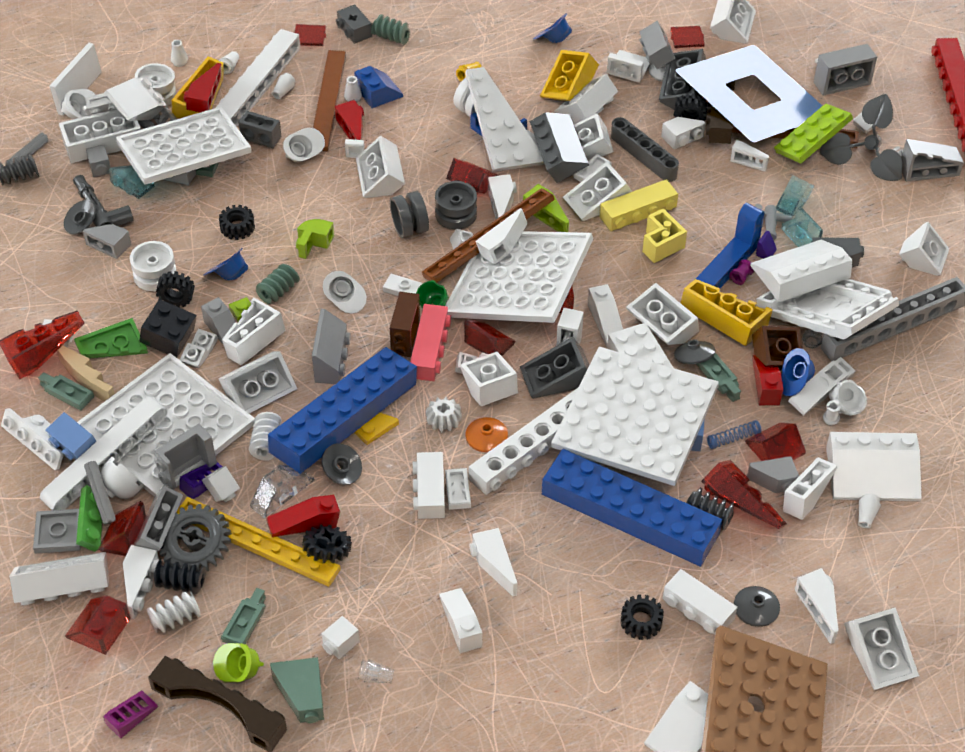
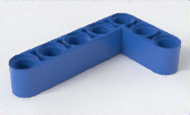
M746 202L738 214L735 237L696 279L721 289L730 279V272L738 267L741 260H747L756 250L760 240L765 212Z

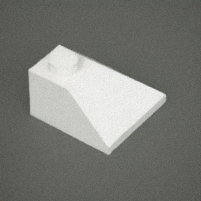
M926 222L904 241L899 255L910 268L938 276L941 275L949 247L931 224Z

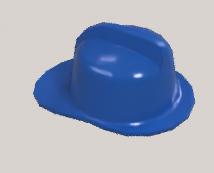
M567 13L561 16L553 25L536 35L533 40L541 36L553 43L565 40L572 33V29L565 19Z
M243 248L203 275L214 271L225 280L239 278L248 270V265L240 254Z
M793 349L784 359L781 378L783 394L785 396L798 394L814 376L815 366L810 360L808 352L804 349Z

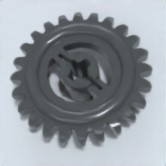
M198 504L195 509L192 505H189L186 511L182 507L180 508V514L175 512L174 519L159 554L164 557V562L170 560L171 567L178 561L180 569H182L184 563H188V570H191L193 564L197 565V572L200 571L201 566H205L206 571H209L208 563L217 566L215 558L224 559L220 551H229L227 546L224 545V543H231L230 538L227 537L232 534L230 529H227L229 523L224 521L225 516L223 514H219L217 509L211 510L209 505L203 508L201 504ZM202 524L208 528L210 537H205L198 527L183 529L189 525ZM178 539H183L191 552L182 550L179 547Z

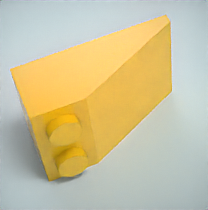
M561 50L540 94L541 98L570 101L592 81L599 66L598 62L590 53Z

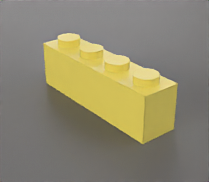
M666 179L600 203L599 217L610 231L620 229L646 219L649 215L663 208L666 211L676 208L678 193Z

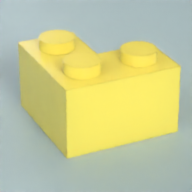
M664 208L648 216L647 234L644 235L642 252L653 263L685 248L687 231Z

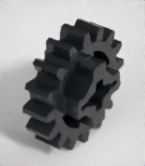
M321 524L318 529L313 526L311 531L306 530L305 535H303L302 545L303 551L307 552L308 557L314 556V561L322 559L323 563H326L327 560L335 563V559L343 561V556H349L352 542L351 536H347V531L340 532V527L333 529L331 525L325 527Z

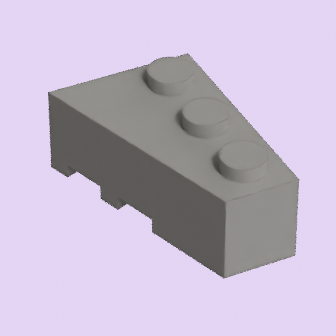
M906 139L901 157L903 162L902 174L906 182L960 176L964 163L957 147Z

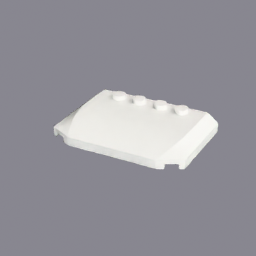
M846 279L778 302L770 291L756 298L758 307L773 309L771 314L773 318L843 340L899 306V299L897 297L893 298L892 292L851 279Z

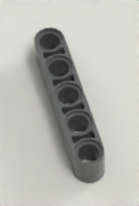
M617 117L612 120L611 138L662 180L667 179L668 182H672L677 179L679 161L627 119Z

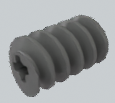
M31 154L28 155L27 161L21 156L20 162L16 158H13V164L6 160L5 166H3L0 162V181L2 186L4 180L11 184V178L15 182H18L19 176L26 180V174L32 179L34 172L39 177L35 159Z
M701 487L696 492H692L686 503L721 518L722 529L725 531L732 520L734 504H731L728 508L725 507L726 500L718 504V496L716 495L711 500V492L709 491L703 496V488Z

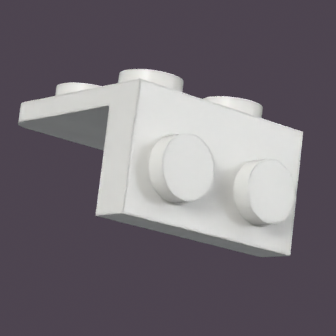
M105 93L85 98L87 105L84 106V111L88 116L117 109Z

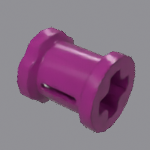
M741 260L738 267L730 272V279L735 284L743 285L746 282L747 276L755 272L750 266L751 262L749 260Z

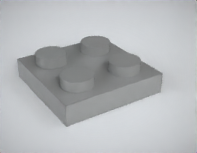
M79 509L37 511L33 544L34 553L79 551L81 546L76 544Z

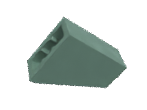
M318 657L270 663L273 681L299 722L315 723L319 720H324Z

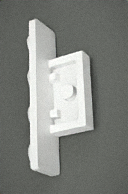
M5 409L1 426L54 470L60 469L64 454L60 448L56 449L48 441L50 436L45 431L51 424L39 414L21 418L12 409Z

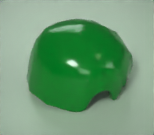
M434 280L424 282L418 287L416 294H420V306L422 308L424 304L446 306L449 298L445 287L439 285Z

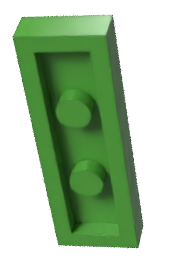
M85 485L81 489L76 544L96 552L100 549L102 519L90 486Z

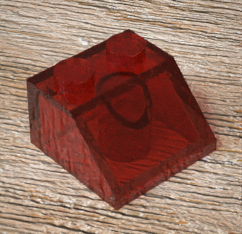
M453 158L446 179L468 183L475 188L478 195V193L485 194L488 191V177L499 176V174L468 161Z
M107 595L91 599L65 637L106 655L131 619L127 604Z

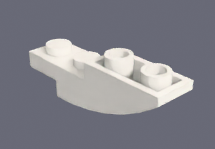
M841 357L836 361L833 360L811 378L798 394L792 396L788 402L804 416L826 399L837 383L849 379L856 370Z

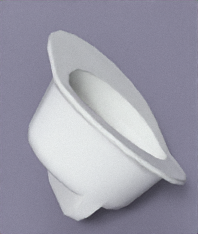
M88 89L69 91L65 94L60 112L65 113L71 119L86 117L88 115L84 111V106L87 105L85 98L96 94Z
M314 128L301 129L286 137L283 142L286 158L294 162H302L318 155L325 146L323 135Z
M334 271L325 277L323 281L324 294L340 310L353 314L363 309L366 304V292L354 278L344 271Z

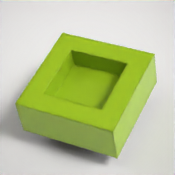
M245 297L229 304V310L237 322L242 318V312L248 310L251 306V302Z

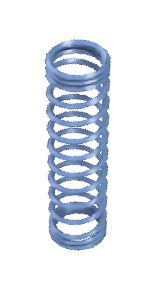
M754 420L752 423L749 422L743 426L740 425L739 427H734V429L731 428L730 430H725V432L716 433V435L712 434L707 437L708 445L711 449H716L717 446H721L720 441L722 445H725V440L729 444L730 440L734 442V437L737 441L739 437L743 439V434L746 438L748 433L750 436L753 433L755 435L760 434L761 425L757 420Z

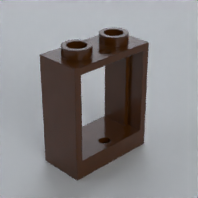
M399 291L390 324V347L392 351L401 357L412 356L420 323V294Z

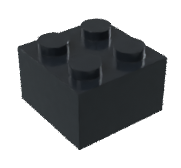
M159 299L141 327L139 342L163 353H171L177 358L194 331L197 315Z

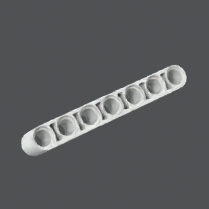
M152 396L143 399L46 486L40 494V500L51 510H65L81 495V489L85 485L90 486L84 464L96 461L100 473L102 467L111 457L116 459L113 462L116 464L166 418L167 409Z

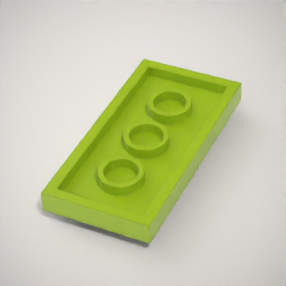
M827 103L824 104L787 137L782 139L774 147L775 152L798 163L804 162L853 120L852 113Z

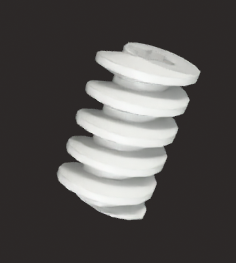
M262 412L255 417L249 445V452L253 457L263 461H269L275 457L268 450V434L280 426L282 419L279 415L273 412Z
M182 592V600L178 596H174L173 604L168 599L165 600V608L159 603L156 604V612L151 607L147 609L148 616L156 633L157 629L166 633L167 624L172 629H175L174 621L176 620L180 625H183V617L192 621V613H195L198 618L201 617L198 604L191 592V596L186 592Z

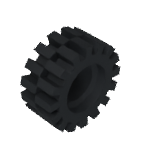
M687 93L686 97L681 95L680 99L678 98L675 102L674 117L706 121L708 104L704 98L701 99L700 95L695 97L694 93H692V96H689V93ZM685 109H694L697 112L691 113L685 111Z
M232 205L231 209L228 206L226 211L222 210L221 214H219L221 233L225 237L228 236L231 240L233 237H235V240H239V237L245 239V235L249 237L251 235L250 232H254V215L251 209L248 210L247 206L242 208V205H238V207ZM235 221H242L241 223H238V224H233V223H232V222H235Z
M171 271L167 274L164 273L159 278L156 296L159 297L158 300H164L179 308L180 305L185 307L186 304H190L195 289L193 280H190L189 276L184 277V273L178 275L177 271H174V274Z
M641 594L637 595V599L632 596L630 601L626 600L621 612L622 629L625 628V633L628 635L631 632V637L634 639L638 635L639 640H643V636H646L647 640L651 639V634L655 637L657 632H660L663 622L664 611L661 609L660 602L656 604L655 598L649 600V595H645V598H642ZM637 612H644L650 615L651 620L639 622L634 619L633 615Z

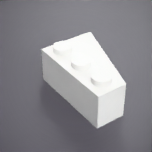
M254 297L248 310L242 312V318L239 322L234 323L222 339L227 357L239 365H243L286 331L281 313Z

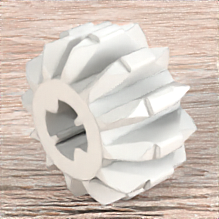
M437 397L436 402L430 401L429 407L426 409L428 425H432L433 430L439 428L441 433L444 429L451 431L452 427L457 428L462 419L460 405L456 404L454 399L448 400L447 397L444 400Z

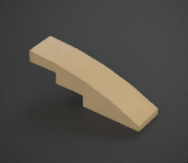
M59 343L55 345L59 360L68 373L81 386L91 390L94 396L104 402L115 394L113 386L103 381L102 373L92 368L89 358Z

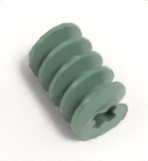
M380 14L372 24L371 34L405 45L409 40L410 30L408 29V23L405 22L402 25V21L399 20L396 23V19L393 18L390 21V17L386 16L384 19V15Z
M281 264L267 278H264L261 283L257 284L256 292L265 303L271 304L272 301H278L279 297L284 295V292H288L289 287H294L295 283L300 281V277L291 266Z

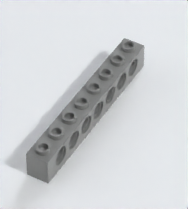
M955 277L899 301L898 307L844 340L824 334L821 349L831 361H836L840 357L848 356L961 308L965 305V284L958 277Z

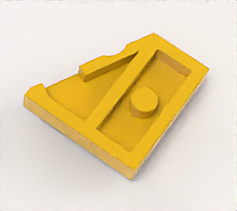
M379 413L354 433L366 445H369L399 425V420L395 417Z

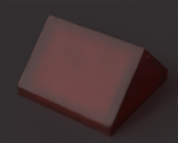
M466 320L464 323V342L481 353L491 354L498 352L503 356L516 342L485 322Z
M778 423L745 441L761 461L789 456L795 460L806 454L797 425L793 423Z
M138 501L115 515L116 521L109 525L98 548L101 552L122 556L127 555L130 546L134 545L146 518L145 507L142 501Z

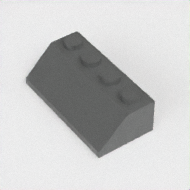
M703 49L674 53L675 59L666 64L659 96L660 103L674 109L676 100L680 99L681 95L686 97L687 93H689V96H692V93H694L695 97L700 95L702 99V95L676 72V69L706 60ZM685 109L687 112H697L694 109Z
M545 112L530 121L546 169L556 183L589 166L570 114Z

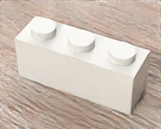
M443 452L417 453V461H413V475L417 474V479H413V492H417L418 497H413V508L418 510V519L445 518Z
M682 569L664 586L662 599L669 606L675 607L684 613L688 619L700 624L708 633L715 635L716 629L720 625L728 627L735 619L737 606Z

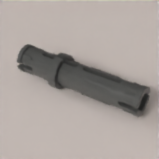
M83 175L74 177L73 183L78 188L80 197L91 201L95 205L96 211L105 210L94 194L93 187L87 183Z

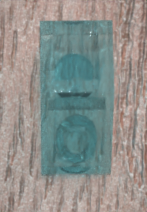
M132 165L111 167L109 169L111 183L138 199L155 187L154 183L144 185Z
M792 175L776 206L777 211L793 217L807 202L814 185Z

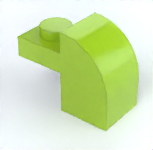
M311 219L299 225L296 242L299 258L306 259L313 246L328 249L334 238L333 222Z

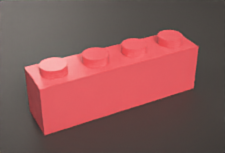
M424 304L410 361L417 366V379L435 381L436 373L440 374L441 361L439 359L444 357L445 346H443V342H447L448 330L446 328L451 325V315H448L447 306Z

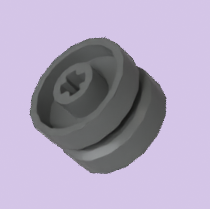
M451 181L442 184L436 190L435 217L439 224L448 229H464L474 223L477 217V193L475 188L462 181Z
M419 191L407 193L406 198L402 195L390 198L391 216L400 238L412 236L413 230L417 234L429 231L428 213Z

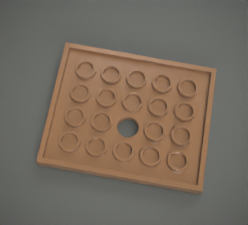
M720 625L716 629L701 752H821L828 663ZM750 696H756L763 702V712L754 711L753 705L748 702Z

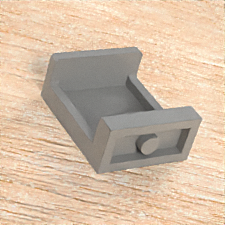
M197 424L155 450L157 458L155 464L160 471L158 477L164 485L168 484L171 489L177 488L174 477L199 461L203 460L209 467L217 463L212 436L200 424Z

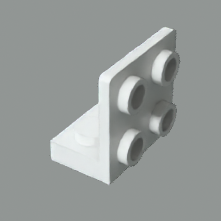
M619 50L617 54H609L607 74L640 83L650 64L644 56Z

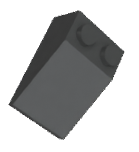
M572 337L520 366L529 393L534 399L577 389L586 374L589 362L582 347Z

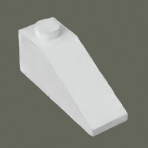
M510 174L488 177V194L495 219L508 212L513 204L514 193L517 192L516 183L512 182Z
M608 284L589 288L588 307L606 347L608 334L623 330L616 302Z
M817 457L785 490L783 512L803 520L814 508L835 473L837 465Z
M499 528L472 534V543L469 544L472 557L476 556L478 565L510 595L517 596L518 583Z
M821 568L798 577L795 592L829 643L833 644L838 633L834 586L831 577L826 575Z
M459 588L440 593L439 597L459 652L463 653L481 648L482 630L463 590Z

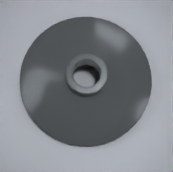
M82 200L74 204L65 216L64 229L72 235L83 232L84 229L91 225L95 218V205L89 200Z
M690 340L676 348L674 357L677 361L684 364H698L711 359L715 354V347L706 341Z
M333 444L322 455V468L327 477L333 482L340 485H349L360 477L362 462L357 452L350 446Z
M746 587L738 592L734 600V605L737 606L736 615L744 623L751 626H767L777 619L780 612L778 598L773 592L764 587Z

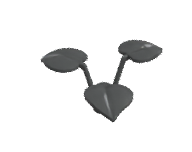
M882 94L869 100L862 109L863 120L867 124H873V135L867 136L864 142L850 144V137L847 134L836 133L821 146L820 154L829 162L841 165L851 159V148L865 145L869 150H876L877 157L870 163L874 175L886 181H898L902 179L903 167L900 154L892 149H886L881 154L879 153L882 139L877 135L876 126L884 129L890 125L893 119L891 100L887 94Z

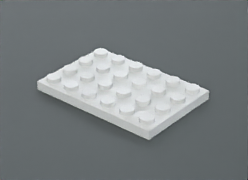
M222 107L116 137L118 146L144 185L252 153L250 144Z

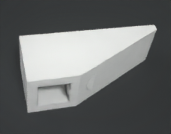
M521 208L475 241L481 256L494 265L511 253L528 224Z
M135 545L130 546L123 561L128 609L131 619L134 620L138 611L141 612L143 609L146 593H149L152 589L154 571L159 560L157 550Z

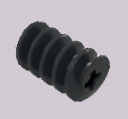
M159 559L154 571V584L158 588L164 586L165 589L173 588L175 591L181 589L182 592L187 593L190 591L192 594H197L203 587L206 567L202 566L200 571L197 572V565L193 564L191 570H188V563H184L182 569H180L178 561L171 567L170 560H166L163 566L162 560Z

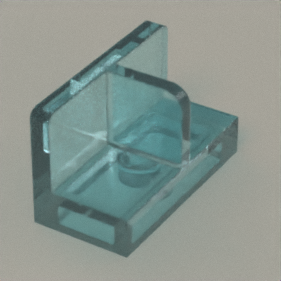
M802 207L797 208L794 219L782 223L781 229L798 247L811 243L812 237H822L823 229Z

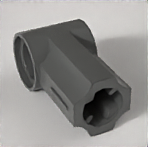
M129 205L109 212L103 209L97 210L93 222L96 227L110 224L119 226L134 221Z

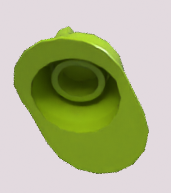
M242 643L223 644L218 648L213 660L215 675L225 682H242L251 679L257 674L259 667L264 666V663L259 661L258 653Z

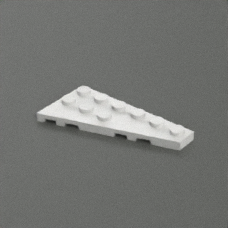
M484 67L466 69L465 75L492 171L497 172L545 165L539 148Z

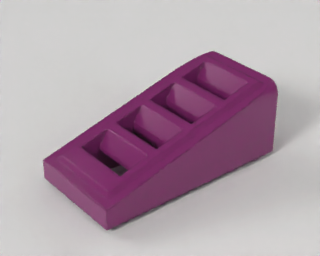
M141 690L103 715L105 724L121 739L157 709L158 705ZM143 700L148 706L144 708L138 702ZM133 706L139 710L137 713L131 709ZM126 712L131 715L129 718L125 715ZM119 718H121V719L123 720V722L120 723V722L117 721V720H118Z

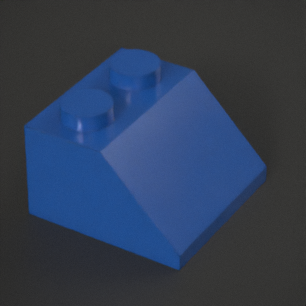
M372 66L354 71L362 97L371 108L403 97V93L386 73Z

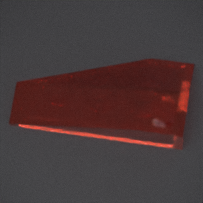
M77 310L56 317L49 324L42 325V323L35 324L34 329L15 331L1 339L0 346L18 378L22 379L38 370L85 323Z
M731 460L719 462L701 481L705 485L704 489L707 492H711L710 495H717L721 500L734 504L735 507L775 528L780 529L787 524L771 504L761 500L762 493L748 485L750 479Z

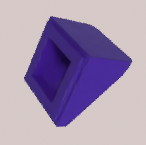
M765 231L757 244L756 256L762 259L773 256L777 250L770 231Z

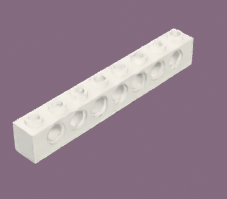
M578 388L469 466V480L487 495L491 491L497 490L507 479H512L522 468L530 466L537 457L546 454L552 447L551 442Z

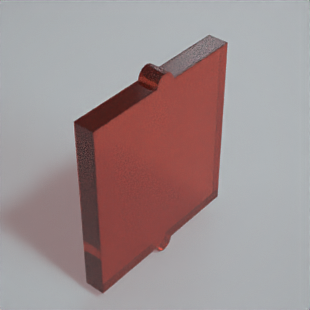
M296 24L295 32L293 33L299 34L300 45L323 46L324 38H326V25Z
M701 26L670 28L674 48L705 46Z

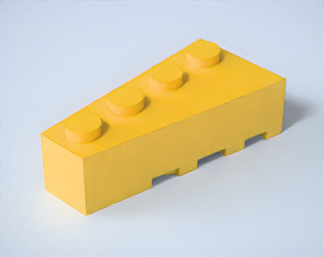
M207 56L171 100L172 113L176 118L180 119L199 113L186 110V102L183 101L184 93L189 90L191 83L215 64L221 63V79L210 110L212 109L224 79V62Z
M697 279L684 288L680 302L695 316L744 346H747L752 341V334L761 326H768L773 311L769 307L765 309L756 306V302L751 300L747 303L737 299V295L733 293H722L720 288Z

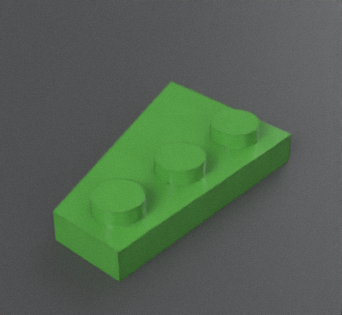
M133 318L74 338L79 353L87 358L148 354L146 345L139 342L140 333Z

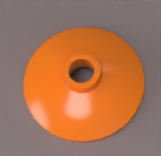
M483 417L476 419L466 429L467 443L473 449L480 452L488 453L508 438L506 426L495 418Z

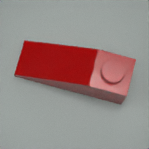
M221 63L215 64L190 84L189 90L185 91L183 101L186 102V110L199 113L210 110L221 79Z
M355 100L334 106L335 119L348 139L362 140V116H364L362 106H359Z
M753 355L752 360L759 406H780L783 385L778 366H765L756 355Z
M334 494L317 496L270 515L266 518L272 537L305 533L306 530L311 531L313 526L318 529L321 524L325 527L331 525L332 528H336L340 509Z

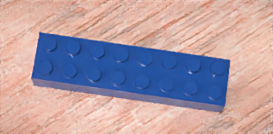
M383 348L268 434L269 453L301 474L322 458L324 451L329 446L340 444L415 386L417 366L389 348Z
M565 449L561 450L542 479L543 496L700 567L720 534L721 518Z

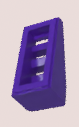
M218 462L212 467L204 464L180 476V490L191 499L197 498L208 490L202 481L205 478L204 475L208 476L212 473L211 470L215 471L223 466Z

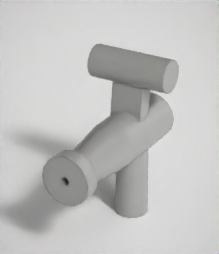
M761 204L755 205V207L762 210L763 207ZM767 205L764 211L766 231H770L773 240H776L777 234L775 230L777 221L791 223L792 216L777 213L776 206Z

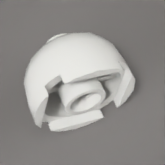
M111 457L101 469V476L108 496L111 498L116 496L120 499L134 497L144 487V484L138 485L136 482L139 479L121 463L115 465L113 462L116 459Z

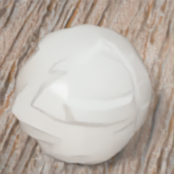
M853 380L839 382L829 392L830 400L840 403L839 414L856 415L861 413L867 405L865 391Z

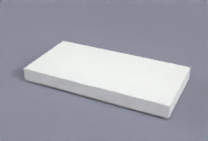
M88 43L49 86L59 115H65L60 110L62 109V101L67 92L87 89L102 73L94 44Z

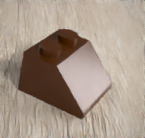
M761 326L752 334L754 354L765 366L783 367L784 359L790 351L796 348L803 349L800 327Z

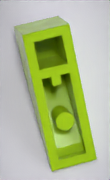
M537 184L523 195V200L541 188L551 194L553 193L549 189ZM555 196L554 201L533 215L557 232H569V220Z

